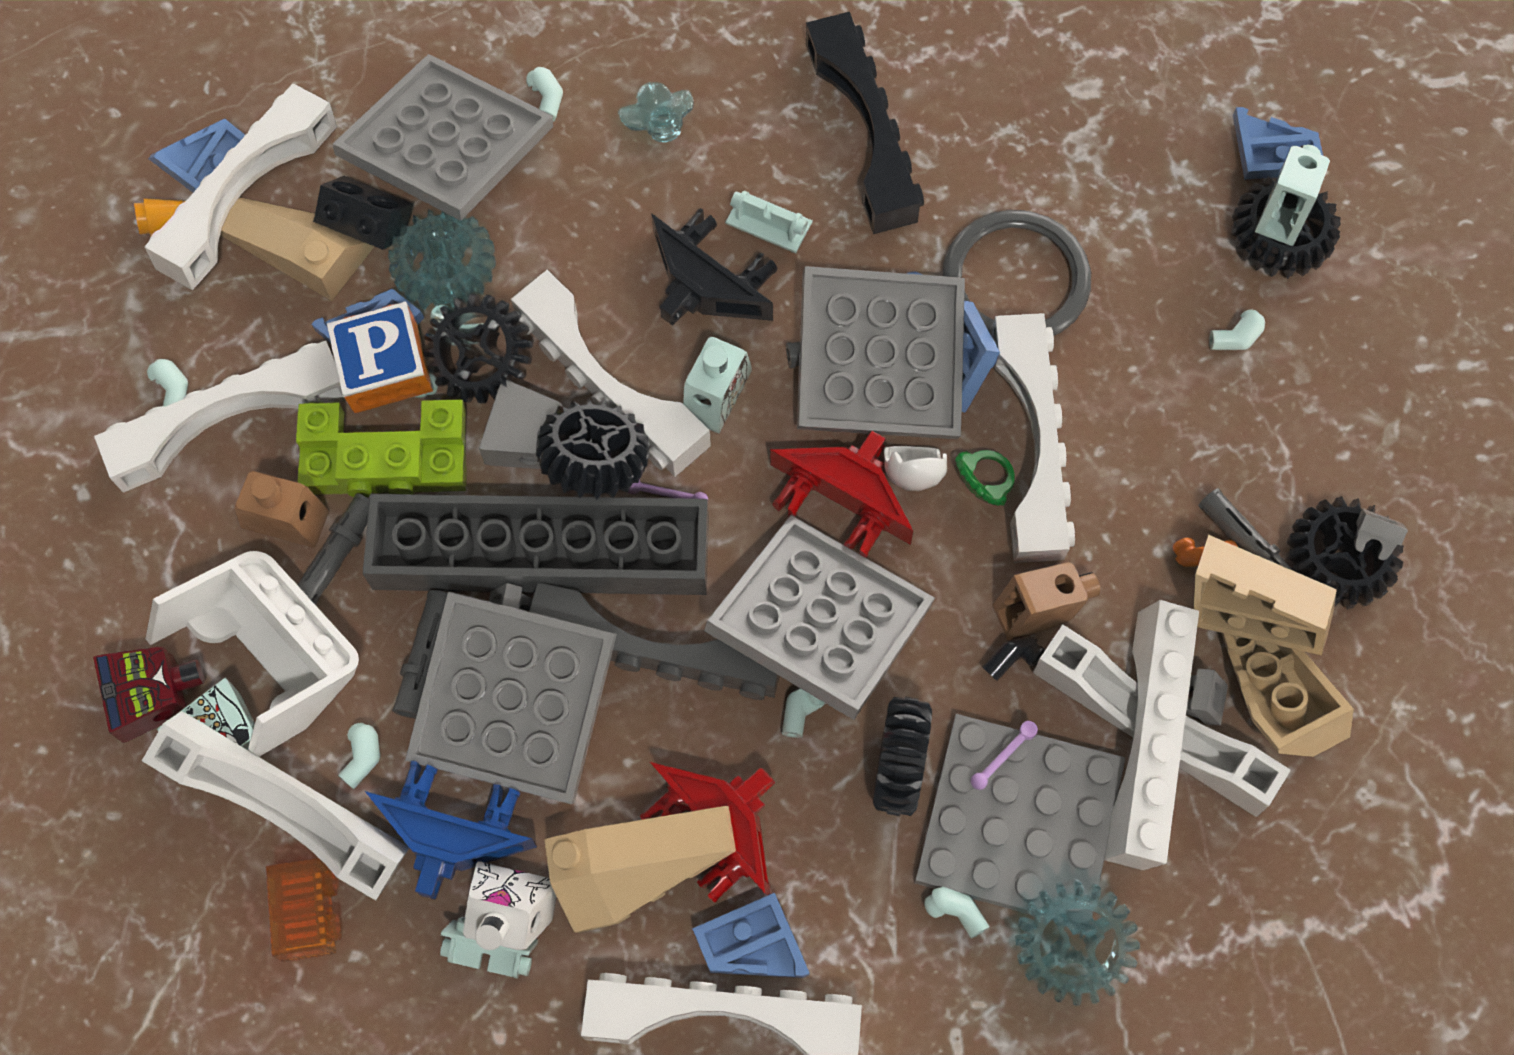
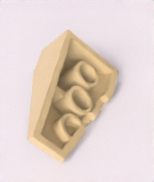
M241 197L237 199L230 209L220 233L222 237L331 301L374 248L372 245L313 222L315 213Z
M1221 633L1252 722L1279 754L1314 757L1350 738L1354 708L1304 651Z
M727 806L584 829L544 839L550 884L575 933L621 923L631 916L630 913L650 901L655 902L666 895L665 892L687 878L695 877L736 851L730 812Z

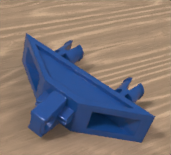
M411 761L400 798L395 797V799L366 792L416 855L413 868L421 871L415 892L423 897L436 900L443 879L452 880L456 870L464 871L475 867L478 861L489 863L537 847L532 838L514 834L508 830L517 798L520 796V792L510 788L502 803L503 789L500 785H493V792L483 821H478V823L433 811L424 806L433 779L438 771L428 764L420 777L422 767L417 761Z

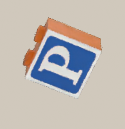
M407 302L387 305L381 309L348 316L341 320L327 323L342 394L354 413L433 392L426 359L422 353L423 347L417 322Z

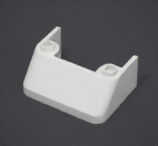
M245 552L154 598L152 602L145 638L150 645L186 626L198 639L207 643L223 642L236 635L285 690L284 693L278 695L272 701L270 710L256 718L248 751L258 757L307 729L352 679L358 665L359 657L355 648L271 556L263 552Z

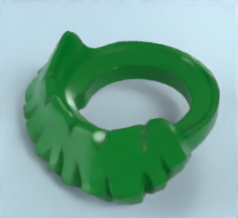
M980 450L973 454L968 451L960 452L956 456L955 462L960 477L969 491L986 503L994 506H1005L1006 495L1011 491L1015 483V472L1009 460L1002 454L992 450ZM984 459L997 461L1006 471V481L1000 485H982L973 474L976 464Z

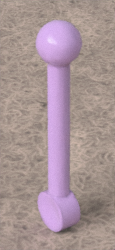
M640 480L639 483H632L628 491L630 494L643 491L670 498L708 500L707 495L703 492L691 494L641 483Z
M1025 721L1022 723L1019 734L981 773L972 775L970 782L973 788L977 790L984 789L988 784L987 779L1025 740H1032L1036 736L1038 728L1034 722Z

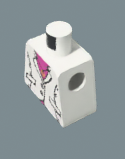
M478 861L468 895L463 935L466 938L476 940L477 944L486 950H494L499 946L515 950L527 949L553 920L557 896L550 884V878Z

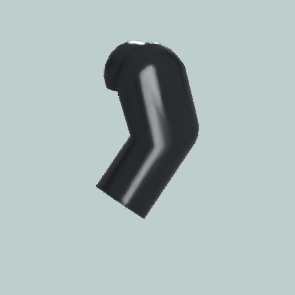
M1031 636L1009 640L1003 643L982 667L998 681L1018 660L1023 659L1030 666L1037 665L1045 649L1037 644L1038 640Z

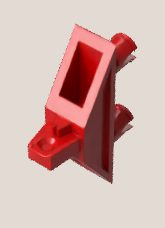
M871 431L859 449L853 445L849 449L846 447L770 449V465L790 476L783 490L772 503L778 512L792 499L788 507V517L790 515L795 517L810 491L815 490L862 517L848 540L843 544L853 550L865 538L860 548L859 554L867 558L869 551L882 531H887L909 545L912 542L913 529L882 471L884 463L878 460L885 447L884 442L886 438Z
M650 762L669 784L667 786L669 791L646 812L640 815L642 820L656 818L659 815L662 817L680 814L685 810L690 812L691 810L698 811L722 806L729 807L736 851L722 859L705 876L697 881V884L705 889L719 880L708 894V897L716 903L743 876L746 878L750 876L766 895H770L761 822L757 814L765 806L760 798L775 784L773 778L763 768H760L746 781L738 775L728 783L725 780Z

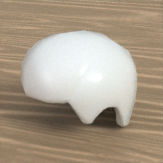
M913 446L885 447V472L888 479L896 486L907 491L919 492L936 486L946 475L947 454L943 453V458L941 459L940 450L937 448Z

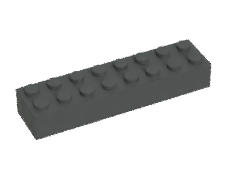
M370 494L363 575L372 590L491 592L509 583L522 587V592H535L537 583L540 582L579 591L580 593L707 595L708 500L599 497L596 500L595 497H581L579 499V497Z

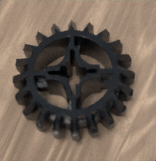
M1268 176L1261 185L1254 183L1249 188L1248 193H1244L1237 203L1238 207L1235 208L1232 214V221L1234 223L1231 227V235L1237 237L1235 249H1246L1243 254L1244 261L1254 258L1257 261L1255 265L1256 271L1266 266L1270 268L1271 277L1276 275L1278 270H1282L1287 279L1293 276L1295 271L1303 277L1311 268L1317 270V268L1321 267L1323 262L1330 258L1335 250L1334 245L1337 244L1340 238L1338 228L1341 224V217L1334 215L1337 204L1326 203L1328 191L1319 193L1306 219L1312 227L1314 238L1309 234L1311 229L1304 223L1293 246L1255 232L1258 225L1257 214L1261 217L1275 183ZM1286 194L1282 206L1293 209L1296 207L1298 200L1294 195Z
M470 294L467 304L459 297L453 300L455 311L446 306L441 307V314L445 318L443 321L435 318L430 320V324L437 328L435 335L426 333L424 339L432 342L433 348H428L422 353L425 357L435 359L434 362L427 366V370L430 373H439L435 384L440 387L448 385L447 395L456 397L460 394L461 400L470 403L475 396L478 403L486 404L489 394L495 400L500 384L507 387L506 380L513 382L511 380L513 376L522 380L526 377V374L518 368L520 363L531 364L532 359L522 355V351L532 348L533 343L529 340H521V337L529 332V327L525 324L516 325L520 321L521 314L515 310L508 313L509 303L501 300L496 304L495 297L491 295H485L481 302L478 295ZM488 317L483 325L479 324L471 333H464L458 330L464 323L473 318ZM500 327L506 340L505 357L497 349V340L500 335L498 329ZM465 340L480 343L479 346L484 349L483 352L490 355L491 358L476 355L477 352L472 349L473 346ZM452 342L459 350V358L455 364L458 366L457 370L451 359ZM486 364L498 368L492 376L485 380L477 382L468 381L472 373L477 374L480 368Z
M589 399L585 405H579L572 400L568 409L558 406L554 415L546 416V420L540 426V431L537 433L536 456L541 468V474L548 475L550 485L561 484L563 493L571 490L577 491L579 499L586 493L593 494L595 499L598 500L602 493H606L614 498L618 489L628 492L632 483H639L643 472H645V467L648 465L650 444L648 436L645 435L644 424L636 423L635 414L624 415L622 406L612 409L607 406L606 400L601 405H594Z
M1341 496L1336 498L1332 505L1325 499L1318 503L1316 509L1313 507L1307 508L1302 514L1303 519L1300 518L1295 521L1292 526L1294 533H1291L1287 538V545L1292 547V549L1287 552L1286 560L1297 563L1292 567L1295 572L1337 589L1334 607L1342 599L1348 610L1354 608L1357 601L1364 607L1370 605L1374 597L1381 599L1388 592L1387 587H1392L1397 582L1398 576L1396 573L1403 567V561L1397 557L1403 552L1404 546L1397 545L1386 560H1381L1377 557L1381 543L1376 539L1367 541L1362 552L1356 550L1354 546L1356 533L1354 532L1357 531L1355 523L1362 510L1359 498L1354 499L1347 506ZM1375 505L1369 506L1366 510L1375 513ZM1322 529L1325 535L1323 539L1325 549L1321 554L1316 555L1314 538L1316 532ZM1369 551H1372L1374 570L1372 575L1368 577L1364 570L1367 566L1364 556Z
M905 696V698L893 697L888 704L873 796V805L878 811H884L888 815L900 816V814L912 816L917 810L932 721V708L928 702Z

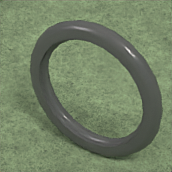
M1005 210L993 212L976 219L958 233L948 247L943 262L942 276L962 278V266L966 255L972 246L983 236L996 230L1007 228L1027 229L1046 236L1061 248L1069 261L1072 272V287L1069 296L1060 310L1050 318L1045 319L1046 327H1052L1053 336L1062 333L1077 320L1086 307L1091 292L1092 272L1089 261L1077 238L1062 224L1048 216L1032 211ZM964 292V301L971 302L966 292ZM978 310L991 335L994 320Z

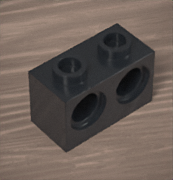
M342 176L320 185L313 222L384 250L405 239L413 203L349 177Z

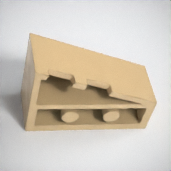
M1208 535L1195 575L1194 610L1199 611L1197 627L1322 655L1333 617L1337 589Z

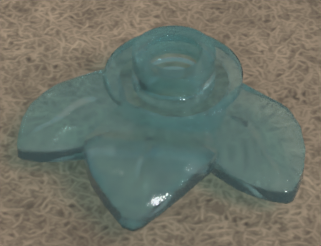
M647 82L638 90V103L620 108L618 114L622 123L629 129L635 131L646 130L654 140L669 142L679 136L683 126V117L692 111L694 100L689 90H680L671 94L668 87L664 84Z

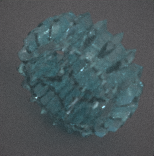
M428 209L427 218L421 220L413 215L412 227L401 224L400 232L402 236L392 237L394 249L388 251V258L391 263L389 265V272L391 277L395 279L396 288L401 293L404 292L407 300L411 303L418 300L420 307L424 310L431 303L434 304V307L450 303V306L454 309L453 300L459 297L467 302L469 295L473 292L484 294L485 288L483 283L492 282L493 275L491 270L495 269L496 266L495 248L493 242L489 239L488 231L484 226L479 227L478 221L474 216L468 219L464 217L460 221L443 211L440 215L435 216ZM469 247L473 252L470 262L465 267L462 265L461 260L465 256L464 251ZM418 253H421L423 259L419 263L420 268L415 273L412 270L413 263Z
M1074 880L1072 885L1073 893L1068 894L1063 883L1058 882L1055 884V889L1059 896L1051 899L1049 893L1043 889L1039 892L1040 898L1044 903L1041 908L1033 902L1027 903V911L1035 918L1032 920L1020 917L1018 920V926L1029 933L1015 936L1017 946L1028 948L1021 951L1017 958L1019 964H1031L1025 971V976L1029 981L1041 977L1037 985L1040 993L1044 994L1055 986L1053 996L1057 1002H1062L1066 993L1071 992L1073 1005L1079 1006L1081 1004L1082 993H1088L1091 1002L1097 1004L1099 996L1096 990L1104 988L1109 996H1114L1116 991L1111 981L1115 978L1123 984L1128 982L1129 978L1121 967L1135 968L1137 965L1136 959L1125 952L1140 949V943L1137 939L1127 937L1134 934L1138 928L1134 921H1123L1130 913L1125 904L1113 908L1116 904L1117 896L1112 891L1105 894L1099 900L1101 895L1099 884L1093 883L1086 895L1083 894V884L1080 880ZM1088 909L1100 914L1102 917L1098 920L1091 918L1085 922H1075L1064 911ZM1053 919L1059 930V937L1050 946L1051 952L1042 957L1040 953L1041 936L1046 925ZM1065 926L1069 928L1073 935L1078 934L1080 939L1085 935L1083 938L1084 948L1089 958H1086L1081 950L1076 951L1074 946L1072 950H1069L1071 947L1070 937ZM1112 928L1113 947L1108 959L1101 965L1095 955L1097 945L1105 939L1104 933ZM1070 963H1077L1082 965L1089 974L1071 976L1062 974L1053 968L1057 965L1062 968Z

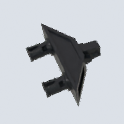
M700 208L680 231H676L651 213L653 232L670 283L665 290V294L668 297L660 305L661 318L673 326L686 312L689 311L694 314L698 311L702 315L773 321V302L757 291L778 270L772 259L764 265V253H758L755 259L739 276L735 275L697 247L717 227V222L712 215L704 220V211Z

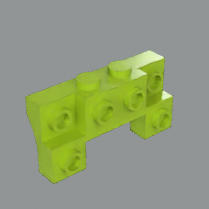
M463 400L421 401L420 431L343 433L345 412L340 403L298 404L296 442L300 447L298 483L307 486L314 495L348 494L354 497L356 493H359L368 498L372 493L413 495L414 492L466 491V408Z

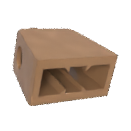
M256 471L248 473L235 505V512L242 529L316 548L329 514L328 508L307 486ZM304 512L305 516L300 520L299 514Z
M1070 562L1014 575L992 606L1009 641L1027 637L1072 620L1087 603L1088 599L1100 595V584L1093 572L1078 575L1075 566Z

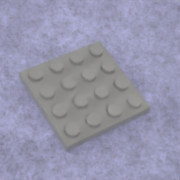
M428 54L333 143V149L336 156L462 221L553 128V116Z
M805 266L802 273L797 429L870 434L871 431H874L879 435L942 439L960 438L965 278Z
M790 515L707 620L704 631L855 720L931 608L935 598Z
M448 592L405 761H417L420 765L427 766L428 764L436 769L568 804L575 803L617 634Z
M956 714L915 884L933 889L944 886L967 894L974 900L1088 930L1093 916L1108 844L1112 809L1118 796L1125 757L1036 734L1032 740H1025L987 779L988 784L984 789L977 790L971 785L972 775L981 773L1019 734V730Z

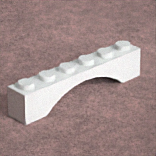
M292 84L283 95L278 96L273 102L272 107L259 121L252 124L248 133L234 148H231L226 153L224 160L214 171L203 178L194 193L177 207L174 215L165 225L150 237L149 242L145 245V249L155 269L193 290L218 262V242L221 229L230 209L240 195L258 178L273 168L295 158L315 153L337 128L330 103L295 84Z
M548 270L511 298L513 309L521 314L520 321L516 325L525 324L529 327V332L526 335L528 336L532 333L540 341L538 344L543 353L553 362L558 359L567 368L565 373L574 385L580 389L585 386L593 394L592 400L595 405H601L606 400L609 408L613 409L622 406L624 415L635 414L636 423L644 424L645 435L648 436L650 444L649 459L658 469L663 470L666 468L676 477L711 446L710 430L683 403L660 400L638 393L618 382L598 364L588 351L579 333L574 295Z
M1044 313L995 316L991 336L1000 354L994 368L1010 384L1021 400L1031 423L1035 443V466L1031 485L1026 497L1016 509L1010 522L1014 563L1064 560L1070 547L1075 545V529L1073 522H1067L1065 507L1070 506L1071 493L1069 482H1062L1061 467L1066 466V447L1064 442L1058 443L1057 428L1062 427V410L1060 404H1054L1053 390H1057L1058 387L1056 365H1050L1049 352H1052L1054 348L1052 327H1046Z
M325 340L318 344L310 343L304 345L296 353L284 358L268 360L259 368L243 375L229 376L221 384L207 390L193 391L182 400L168 406L152 408L144 416L127 423L113 424L105 432L94 437L110 479L124 493L162 477L171 461L188 442L208 427L228 417L264 408L298 409V404L338 403L345 400L342 394L334 355Z
M1159 600L1137 614L1132 649L1138 681L1136 726L1125 776L1112 809L1105 861L1140 870L1150 869L1167 863L1199 618L1198 610Z
M1062 625L1040 657L1033 673L1123 732L1134 737L1138 705V683L1122 671L1099 647L1065 625ZM1187 716L1185 717L1179 768L1253 816L1257 817L1269 807L1291 770L1253 745L1228 737Z
M183 711L162 724L142 759L144 763L179 784L223 797L271 821L309 848L327 865L338 879L375 901L385 889L409 850L407 845Z
M600 973L599 980H588L581 1036L588 1041L632 1044L646 1033L673 1021L696 1016H726L747 1020L774 1031L793 1044L803 1055H858L862 1005L852 1004V997L826 994L825 1002L807 1000L806 992L780 990L779 997L761 996L762 989L751 986H735L734 993L716 992L717 985L708 982H690L689 989L671 987L672 980L646 977L644 985L626 983L627 976L612 973Z

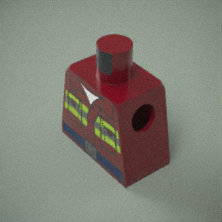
M164 647L130 650L93 657L108 731L122 743L133 740L161 726L186 707L183 690L205 684L204 673L198 660L177 665L174 656Z

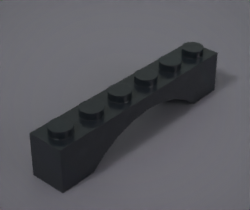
M850 11L806 22V47L816 75L831 83L850 100L860 113L868 129L872 145V161L863 182L862 204L873 234L918 223L920 207L924 206L923 192L919 183L913 184L911 179L912 164L908 152H901L898 143L900 141L898 124L895 119H889L886 111L888 110V99L885 89L883 87L878 88L875 81L877 77L875 62L872 56L866 57L863 49L865 47V37L862 27L860 25L855 26Z

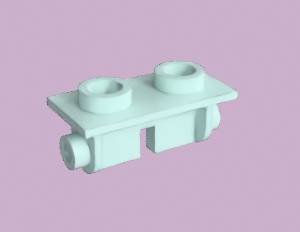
M736 191L730 202V206L733 209L725 223L781 248L797 253L813 220L803 217L800 213L796 214L750 195L747 191H742V193Z
M465 917L458 918L457 921L452 920L442 930L441 936L451 938L444 939L440 951L441 956L448 957L449 963L479 969L484 953L490 955L487 971L517 979L520 975L528 976L532 958L525 957V955L528 956L537 946L538 939H535L525 950H515L499 946L494 950H486L481 948L476 940L466 938L463 935Z

